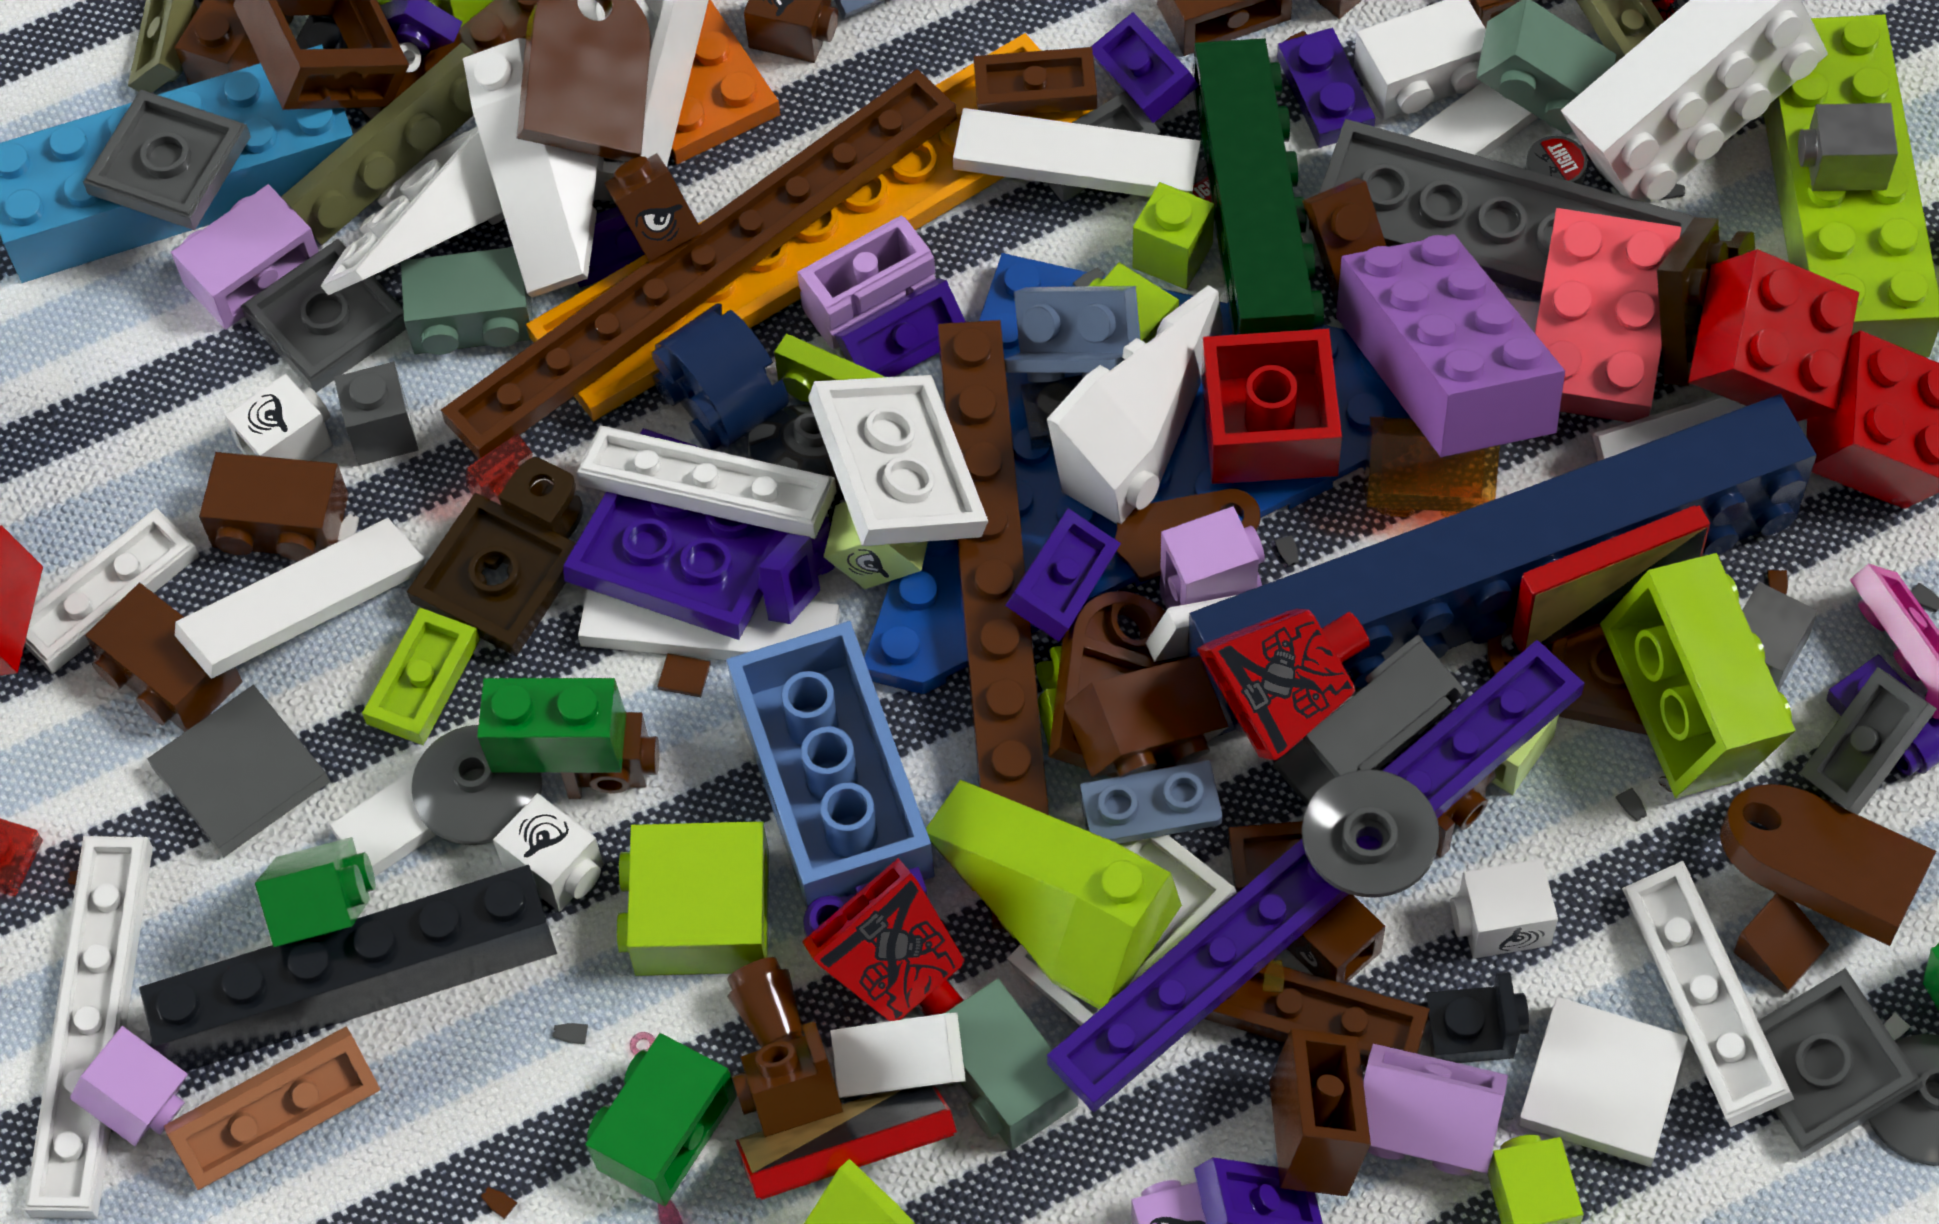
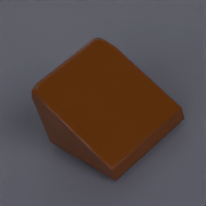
M1776 893L1741 932L1733 953L1788 994L1828 949L1830 944L1794 901Z

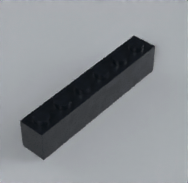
M528 864L360 917L349 928L277 947L271 945L141 986L139 990L154 1049L187 1072L555 955L557 951Z

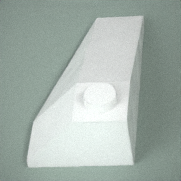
M517 38L463 58L478 131L527 294L533 298L588 279L597 211L592 204L596 175L603 171L604 157L516 138L526 39Z
M478 127L439 144L382 193L378 202L383 208L377 214L374 213L364 220L359 228L364 235L344 250L321 284V287L328 295L333 294L488 220L491 225H494L505 219Z
M1209 285L1164 317L1158 327L1156 337L1151 341L1145 343L1136 338L1126 345L1122 356L1125 360L1113 369L1108 370L1101 365L1096 367L1080 381L1047 418L1063 493L1116 524L1117 522L1122 524L1135 508L1142 510L1151 503L1157 493L1159 484L1202 382L1203 337L1220 336L1223 330L1218 290Z

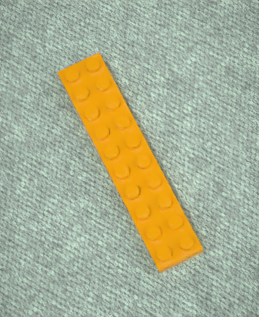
M1024 33L988 55L1041 50ZM974 63L935 85L956 104L957 119L577 393L574 397L592 421L599 419L654 386L653 375L660 371L652 358L655 345L715 304H722V315L731 309L749 328H752L801 299L797 272L901 215L908 220L914 230H917L1003 179V176L953 170V155L963 108L978 110ZM1092 110L1019 116L1072 123ZM643 255L527 323L526 327L529 338L533 343L648 262L647 257Z

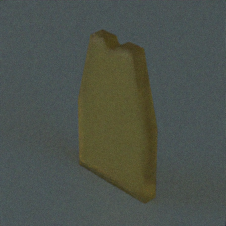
M1273 959L1268 963L1264 973L1263 991L1283 993L1284 971L1282 960L1274 961Z

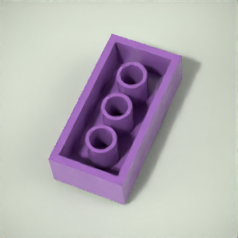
M1455 234L1447 236L1434 235L1421 241L1390 247L1377 246L1365 252L1342 256L1336 318L1440 457L1557 433L1565 370Z

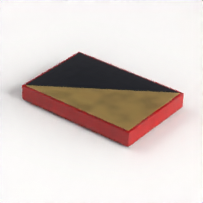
M1694 505L1523 573L1511 636L1519 652L1522 653L1536 640L1546 646L1600 624L1648 570L1702 557L1711 523L1701 506Z
M935 1085L876 1093L842 1104V1113L767 1137L764 1136L763 1131L736 1139L735 1142L756 1198L763 1200L834 1176L848 1159L856 1166L861 1167L954 1136L957 1130L951 1110Z

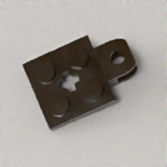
M1694 217L1657 269L1664 384L1690 385L1688 381L1711 265L1755 250L1754 232L1738 231L1731 241H1724L1719 238L1718 219Z
M532 457L515 471L499 494L498 498L501 505L475 492L407 590L411 603L477 628L479 638L517 657L566 584L563 565L576 545L569 538L579 525L584 510L581 498L574 495L576 483L573 475L539 457ZM540 479H548V480L552 481V482L554 483V485L551 484V483H550L549 481H547V480H541V481H539V482H537V483H535V482H536L537 480H540ZM502 563L508 564L507 573L509 577L507 580L497 585H486V578L482 574L486 567L496 570Z

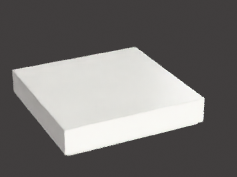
M1556 996L1518 1126L1552 1137H1561L1562 1140L1651 1167L1688 1036Z

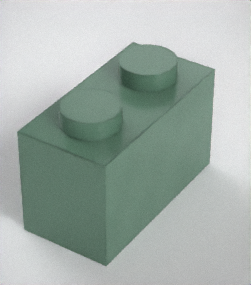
M1521 0L1487 22L1476 79L1499 92L1506 99L1515 102L1544 120L1551 127L1567 135L1573 130L1561 110L1615 64L1617 54L1534 1Z
M513 247L410 259L400 262L404 323L414 354L430 353L443 355L451 353L456 349L487 345L507 347L516 342L531 340L526 324L533 320L532 299L527 294Z
M998 978L946 1012L958 1014L966 1080L960 1083L973 1099L968 1103L970 1112L988 1137L991 1138L998 1133L1012 1151L1078 1106V1096L1047 1065V1054L1053 1049Z

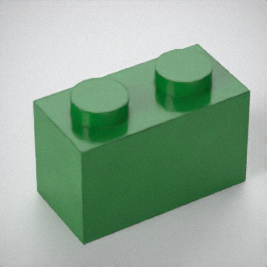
M483 678L477 738L491 772L621 773L626 711L615 678Z
M352 837L278 856L255 882L273 947L352 927L370 900L368 892L374 891L376 888L370 859L366 852L357 854Z
M659 1033L648 1051L643 1049L632 1059L625 1074V1085L612 1105L603 1106L594 1116L587 1132L588 1141L585 1145L598 1171L666 1207L737 1098V1092L728 1068Z

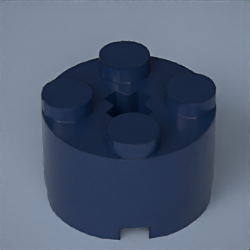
M715 304L655 345V351L652 352V358L660 370L653 375L656 387L671 406L681 403L688 414L694 419L689 422L690 428L696 439L705 449L714 451L720 446L724 448L730 446L785 408L789 403L787 389L783 380L781 379L772 385L766 375L765 368L772 364L773 361L761 342L747 324L731 309L722 315V304Z

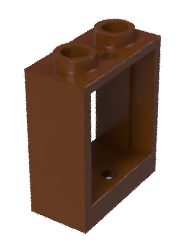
M235 0L234 9L282 110L387 107L394 100L409 67V63L377 0ZM332 15L349 49H300L284 16Z

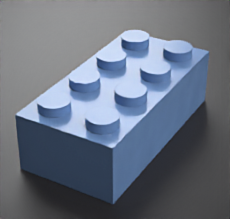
M851 621L726 659L733 695L806 909L814 900L823 896L843 897L855 894V887L871 882L897 858L908 869L919 867L923 880L935 877L931 842Z

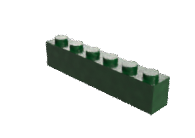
M1266 38L1195 43L1192 76L1199 86L1193 90L1203 155L1206 161L1211 202L1214 203L1215 229L1233 335L1313 330L1314 328L1323 327L1324 305L1322 293L1320 290L1311 291L1309 281L1314 280L1315 277L1314 248L1312 243H1302L1301 233L1306 232L1307 215L1302 202L1304 197H1294L1293 187L1298 185L1297 155L1295 151H1286L1284 143L1289 142L1290 139L1289 111L1287 106H1278L1276 99L1281 98L1282 94L1279 62H1270Z

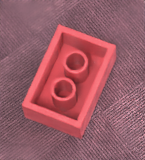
M1556 208L1535 334L1565 370L1560 405L1561 412L1623 422H1631L1649 416L1662 347L1657 269L1680 238V226Z

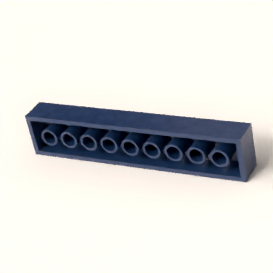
M1778 394L1189 613L1188 658L1200 655L1197 648L1207 642L1293 609H1309L1321 628L1347 612H1351L1366 631L1370 646L1342 662V665L1355 687L1364 688L1368 685L1365 678L1418 634L1438 659L1454 647L1473 641L1475 644L1486 643L1489 639L1501 635L1507 628L1506 620L1515 618L1523 573L1694 505L1701 506L1711 523L1703 550L1705 556L1714 553L1720 555L1731 549L1739 540L1757 533L1773 535L1786 529L1797 518L1817 454L1782 395ZM1201 657L1229 726L1217 736L1234 730L1244 733L1243 728Z

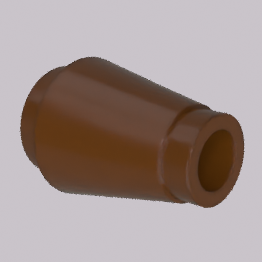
M776 957L756 960L737 969L728 976L727 981L732 991L727 997L761 1048L773 1042H787L803 1037V1029L790 972L788 969L780 968Z

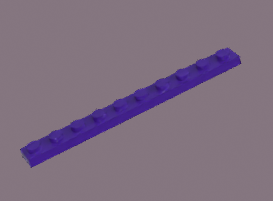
M1536 640L1382 771L1400 776L1416 786L1428 799L1436 817L1439 818L1582 695L1585 683L1543 644ZM1363 836L1356 841L1359 847L1366 850H1376L1381 846L1380 842L1372 836ZM1301 839L1047 1054V1065L1094 1113L1349 894L1330 885L1315 871L1306 856Z

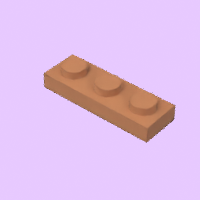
M346 1026L176 1118L167 1125H164V1129L197 1190H200L381 1089Z

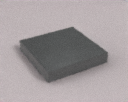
M140 89L84 179L83 184L89 195L195 230L251 136L247 124Z
M339 239L333 241L241 305L244 317L302 381L316 393L334 381L335 376L344 374L406 330L403 307L374 276H370L330 295L322 289L321 284L346 249V246Z
M254 684L147 758L155 773L223 858L330 783L324 769Z
M1846 968L1758 1021L1794 1097V1100L1780 1105L1773 1110L1804 1158L1923 1087L1921 1079Z

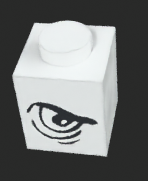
M284 374L225 415L237 447L244 455L311 461L333 445L325 425V421L331 417L327 407L312 388L308 387L302 392L287 374Z
M538 793L493 839L502 867L509 871L529 864L539 896L559 912L573 897L579 899L593 888L603 866L596 837Z
M1542 858L1463 871L1459 896L1450 899L1455 933L1457 937H1468L1473 959L1552 945L1558 917Z

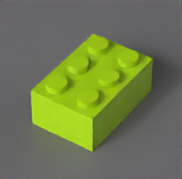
M1717 553L1648 570L1600 623L1675 799L1742 781L1796 731L1791 721L1792 715L1789 703L1785 696L1778 692L1765 663V651L1762 642L1751 631L1739 604L1737 586L1734 580L1725 573Z

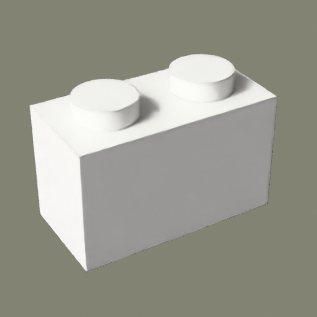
M1443 0L1357 31L1353 67L1383 120L1401 113H1415L1425 108L1431 102L1456 93L1466 94L1482 83L1476 77L1486 29L1469 0Z

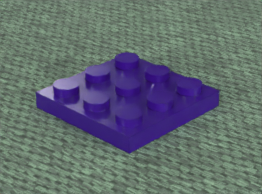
M644 428L640 432L642 435L696 446ZM606 492L563 565L565 582L740 640L763 597V593L758 586V566L788 533Z

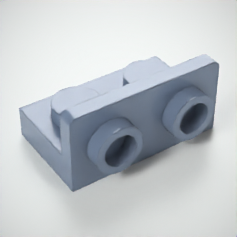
M1136 286L1025 287L1014 291L1020 353L1004 359L1006 373H1027L1029 382H1051L1065 378V373H1082L1083 379L1099 365L1108 370L1113 369L1125 360L1122 358L1124 347L1134 339H1140Z
M1210 760L1131 774L1121 778L1114 777L1080 784L1085 830L1118 844L1218 826L1222 823V811Z

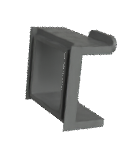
M1419 634L1374 669L1365 678L1368 683L1367 686L1318 724L1303 740L1272 765L1307 806L1314 794L1325 783L1339 775L1356 770H1380L1423 735L1426 730L1431 729L1466 692L1462 685L1423 642Z

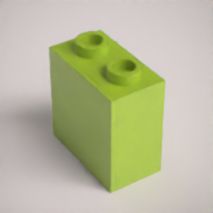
M763 821L631 825L630 852H620L619 856L621 892L629 891L628 912L618 913L617 945L619 953H629L635 976L732 974L737 969L751 962L768 957L769 848Z

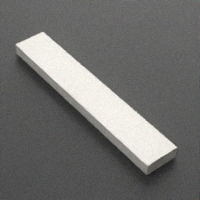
M83 836L24 1209L30 1218L98 1219L111 1129L69 1098L80 1076L121 1026L126 1028L153 849L148 837Z

